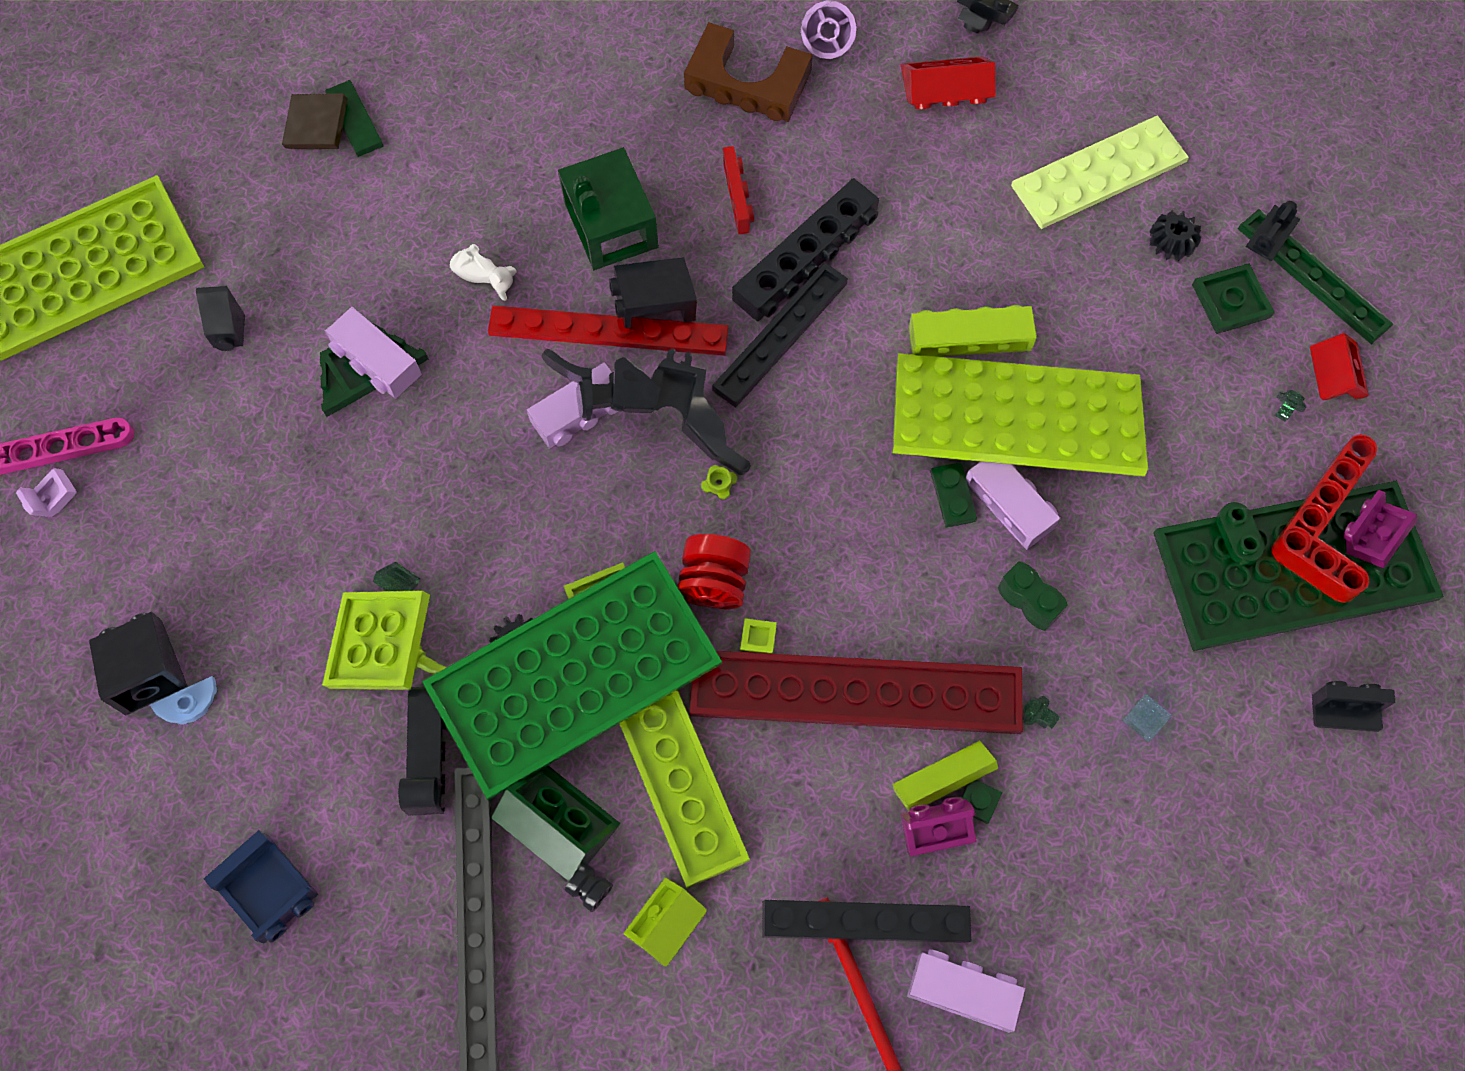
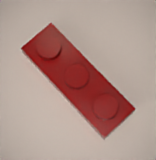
M734 146L723 147V166L738 235L749 233L750 223L754 222L752 205L746 204L745 198H749L747 181H741L740 175L744 174L742 158L736 157Z

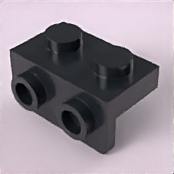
M1343 681L1328 682L1324 687L1312 694L1314 726L1319 728L1379 732L1383 729L1382 711L1395 703V691L1392 689H1381L1379 684H1363L1359 687L1347 686V683Z

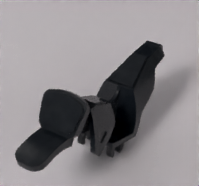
M547 348L542 353L541 357L549 367L562 376L578 383L576 387L579 417L583 418L584 421L591 420L593 409L611 407V409L619 412L652 413L663 407H673L680 411L683 416L681 431L708 457L718 461L738 475H744L750 470V462L726 445L724 423L704 397L706 370L691 366L692 355L689 352L684 356L685 361L677 363L673 358L675 349H670L666 358L659 364L651 378L627 358L622 357L615 361L614 372L609 374L608 384H592V368L571 364Z

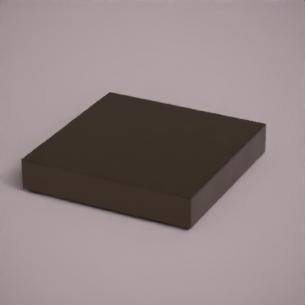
M344 93L291 94L282 145L286 149H339L348 100Z

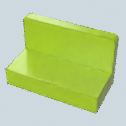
M665 877L623 934L660 964L667 966L704 917L707 909L684 888Z

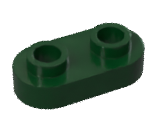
M1238 502L1226 504L1216 517L1219 531L1230 557L1241 565H1251L1263 555L1264 542L1250 510ZM1232 513L1237 514L1241 520H1235L1232 517ZM1244 542L1250 543L1253 549L1246 548Z

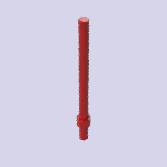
M827 897V898H824V899H822V900H819V901H827V902H830V900H829L828 897ZM827 939L829 944L833 943L886 1070L902 1071L847 940Z

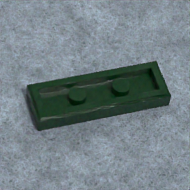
M351 80L325 90L326 94L344 93L348 99L343 129L357 157L384 147Z

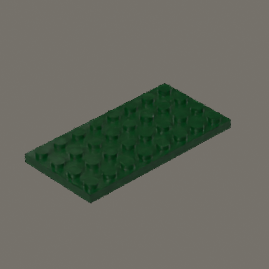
M1397 480L1352 489L1318 536L1320 540L1362 567L1369 576L1368 587L1353 600L1346 603L1332 599L1279 563L1272 554L1273 543L1305 499L1250 510L1265 547L1263 555L1251 565H1241L1230 557L1217 526L1216 517L1157 528L1153 534L1192 650L1198 651L1434 602L1443 598V593L1415 525L1385 568L1347 554L1344 532L1350 522H1355L1358 519L1364 502L1367 499H1372L1378 490L1385 492L1386 503L1409 511ZM1321 496L1325 502L1329 503L1325 497ZM1232 513V517L1235 520H1241L1237 514ZM1303 518L1308 525L1313 526L1309 520ZM1244 542L1246 548L1253 549L1250 543ZM1287 542L1290 548L1296 550V547L1292 543ZM1315 560L1316 565L1324 569L1323 564ZM1343 579L1348 587L1353 588L1349 581Z

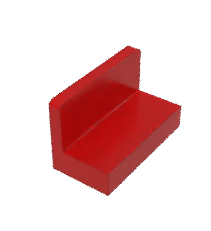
M1342 333L1310 346L1319 395L1322 400H1329L1346 393L1355 399L1369 396L1358 343L1354 339Z

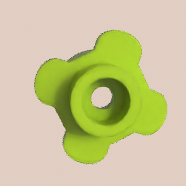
M714 465L709 468L707 479L702 481L701 488L705 493H714L719 499L724 500L730 496L729 490L733 484H736L737 476L734 472H729L724 467ZM721 480L722 484L718 485L716 482Z

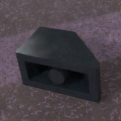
M227 286L196 288L204 335L212 347L221 351H231L234 347L243 346L245 314Z

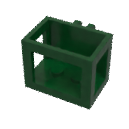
M624 147L558 169L564 204L593 271L659 248L656 216ZM637 230L639 231L642 242L602 255L601 243Z

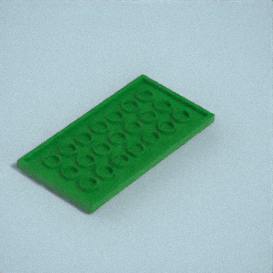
M654 551L422 681L486 799L489 800L505 791L515 782L531 776L722 664V660L657 552Z

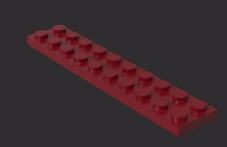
M716 651L722 660V664L692 681L691 717L1021 734L1023 732L1022 667Z

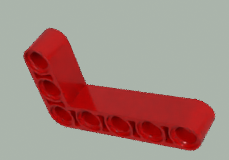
M1363 434L1353 436L1338 452L1272 546V554L1279 563L1332 599L1342 603L1350 602L1368 587L1369 576L1362 567L1320 540L1318 536L1376 456L1377 445L1375 441ZM1337 473L1341 474L1344 479L1340 478ZM1321 496L1325 497L1329 503L1325 502ZM1303 518L1309 520L1313 526L1308 525ZM1287 542L1292 543L1296 547V550L1290 548ZM1315 560L1323 564L1324 569L1318 567ZM1343 579L1349 581L1353 588L1348 587Z

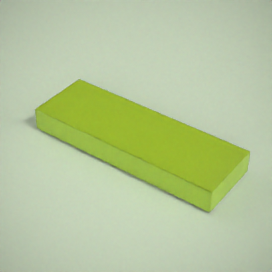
M978 741L892 785L896 795L909 812L911 807L927 805L997 770L998 764L997 760L983 743Z

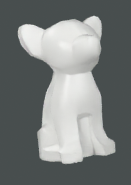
M475 244L456 253L450 261V268L456 275L469 282L491 283L499 297L504 301L507 300L505 292L512 285L513 276L517 273L514 267H496L490 259L479 254V248Z

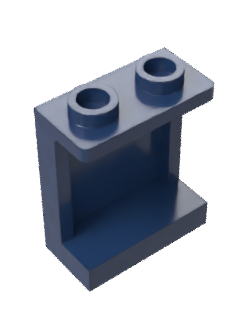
M260 830L253 834L204 878L211 889L218 891L253 932L251 936L254 940L263 944L267 941L270 943L280 938L287 930L285 924L295 915L301 917L314 906L312 900L318 895L273 840Z

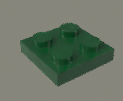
M1250 263L1196 278L1192 283L1216 334L1270 319L1275 313Z

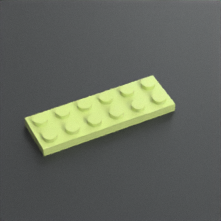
M1157 115L1012 181L1011 186L1038 226L1043 229L1186 163L1189 157Z

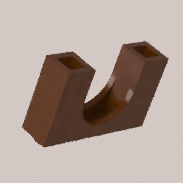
M708 22L684 72L685 89L694 96L705 95L714 98L715 101L723 105L730 103L740 106L742 110L748 113L759 112L767 115L773 121L784 120L789 122L812 71L813 54L786 46L776 70L768 78L758 82L739 81L730 76L724 68L734 48V30Z

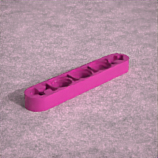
M112 418L0 443V475L124 447L134 438L133 427L123 418ZM121 427L124 431L120 432V437L115 438L113 434L117 432V428ZM95 434V441L91 445L81 446V440L85 435ZM64 441V447L60 452L50 453V447L53 443ZM33 448V454L29 459L19 460V454L22 450Z

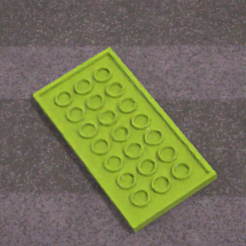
M158 175L0 245V361L205 268Z
M898 353L892 453L1145 476L1148 470L1140 375Z

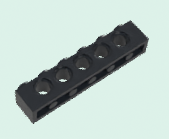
M852 178L732 287V301L757 322L764 316L767 318L772 316L782 299L785 297L790 299L797 292L799 284L804 279L809 280L825 260L830 262L835 258L842 244L845 242L850 244L857 237L859 229L864 224L869 226L875 221L878 216L879 198L855 178ZM809 250L812 251V253H806L803 251ZM783 269H792L793 271L788 272ZM764 287H771V288H773V289H772V290H764V289H762V288H764Z

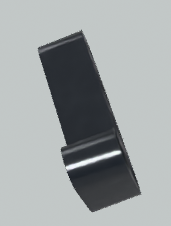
M411 687V690L408 691L406 778L400 779L398 788L400 808L408 816L444 814L445 807L441 808L442 794H445V774H442V761H445L446 742H442V729H446V724L425 687Z

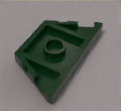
M375 325L415 359L417 365L429 360L423 349L419 348L417 350L406 344L404 339L396 335H390L385 329ZM330 347L320 352V366L322 368L320 380L323 390L321 409L326 417L376 390L370 382L371 378L366 373L363 376L359 375L349 364L350 360L345 355L340 358Z

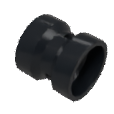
M585 863L571 877L565 887V891L572 897L580 896L583 906L592 913L609 894L613 884L606 878L595 877V870Z

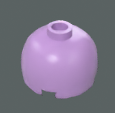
M826 0L816 3L806 12L802 21L801 36L804 45L810 53L819 58L833 59L842 56L851 48L856 37L857 26L853 14L845 5L837 1Z

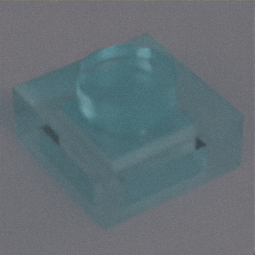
M1145 694L1122 721L1146 741L1150 742L1172 715Z

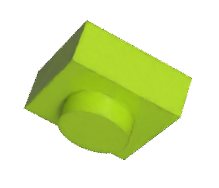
M745 618L740 652L773 654L777 622Z

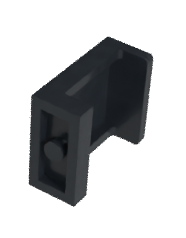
M684 257L614 265V278L609 279L610 292L612 297H617V300H615L616 316L623 319L625 328H631V318L633 316L681 310L684 322L696 321L697 298Z

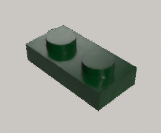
M962 463L931 468L930 473L945 527L976 522L977 516Z

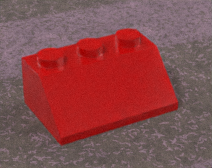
M983 56L900 64L907 102L915 105V109H928L932 107V103L942 102V106H957L961 100H970L971 104L986 103L987 98L995 97V62Z

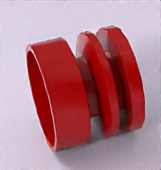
M697 534L688 537L685 540L682 564L686 568L680 571V582L677 584L685 601L697 606L724 610L736 609L742 606L744 600L743 591L746 587V581L742 577L748 574L751 549L737 539L722 535Z

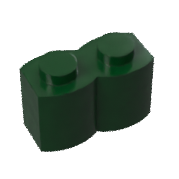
M1020 561L1003 576L998 586L999 593L1003 599L1013 607L1022 609L1025 618L1033 626L1043 631H1046L1068 606L1066 599L1056 588L1043 583L1035 569Z

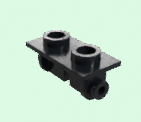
M1287 201L1282 203L1280 207L1274 205L1245 247L1272 261L1300 221V218L1296 217L1297 204L1293 201Z

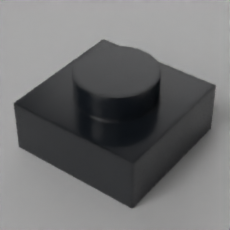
M963 8L958 19L965 22L963 27L974 33H979L980 30L988 31L993 22L992 19L970 8Z

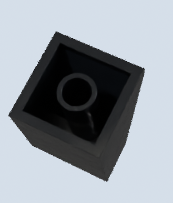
M153 612L137 614L129 622L118 627L107 628L101 631L99 636L89 640L99 697L103 702L125 716L188 687L164 624Z

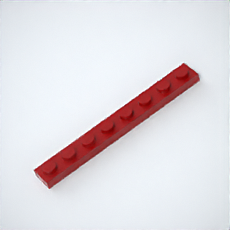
M492 305L488 326L489 336L663 351L675 349V352L726 356L729 330L728 325L637 317L631 318V328H625L623 319L613 315Z

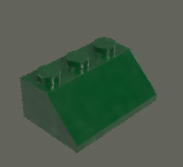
M549 765L507 788L491 817L568 881L583 864L590 863L621 824Z

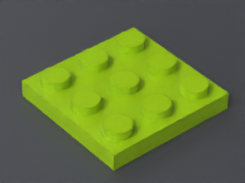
M424 591L343 592L322 685L329 689L411 690L430 595Z

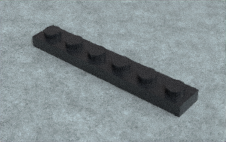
M824 262L712 385V391L736 408L847 285L848 278Z
M762 901V938L972 942L970 906Z

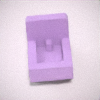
M53 468L34 489L20 487L16 491L23 508L30 515L52 517L59 513L77 493L62 469Z

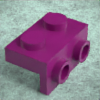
M1378 490L1372 499H1367L1364 502L1360 516L1355 522H1350L1344 532L1347 554L1385 568L1416 524L1417 514L1386 503L1385 492Z
M949 798L944 800L943 804L932 807L917 805L911 807L909 812L900 814L907 852L910 857L976 842L972 816H975V810L967 799Z

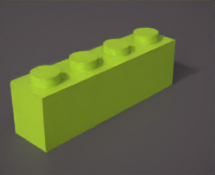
M1032 306L980 307L975 310L954 308L941 312L923 310L912 313L909 323L911 349L914 355L940 357L1032 351L1037 338Z

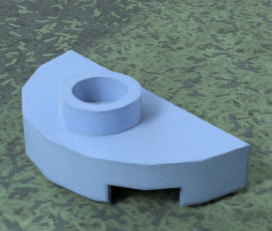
M213 676L158 700L150 704L157 716L167 722L177 724L194 722L208 712V708L213 702L214 695L217 692L215 678Z

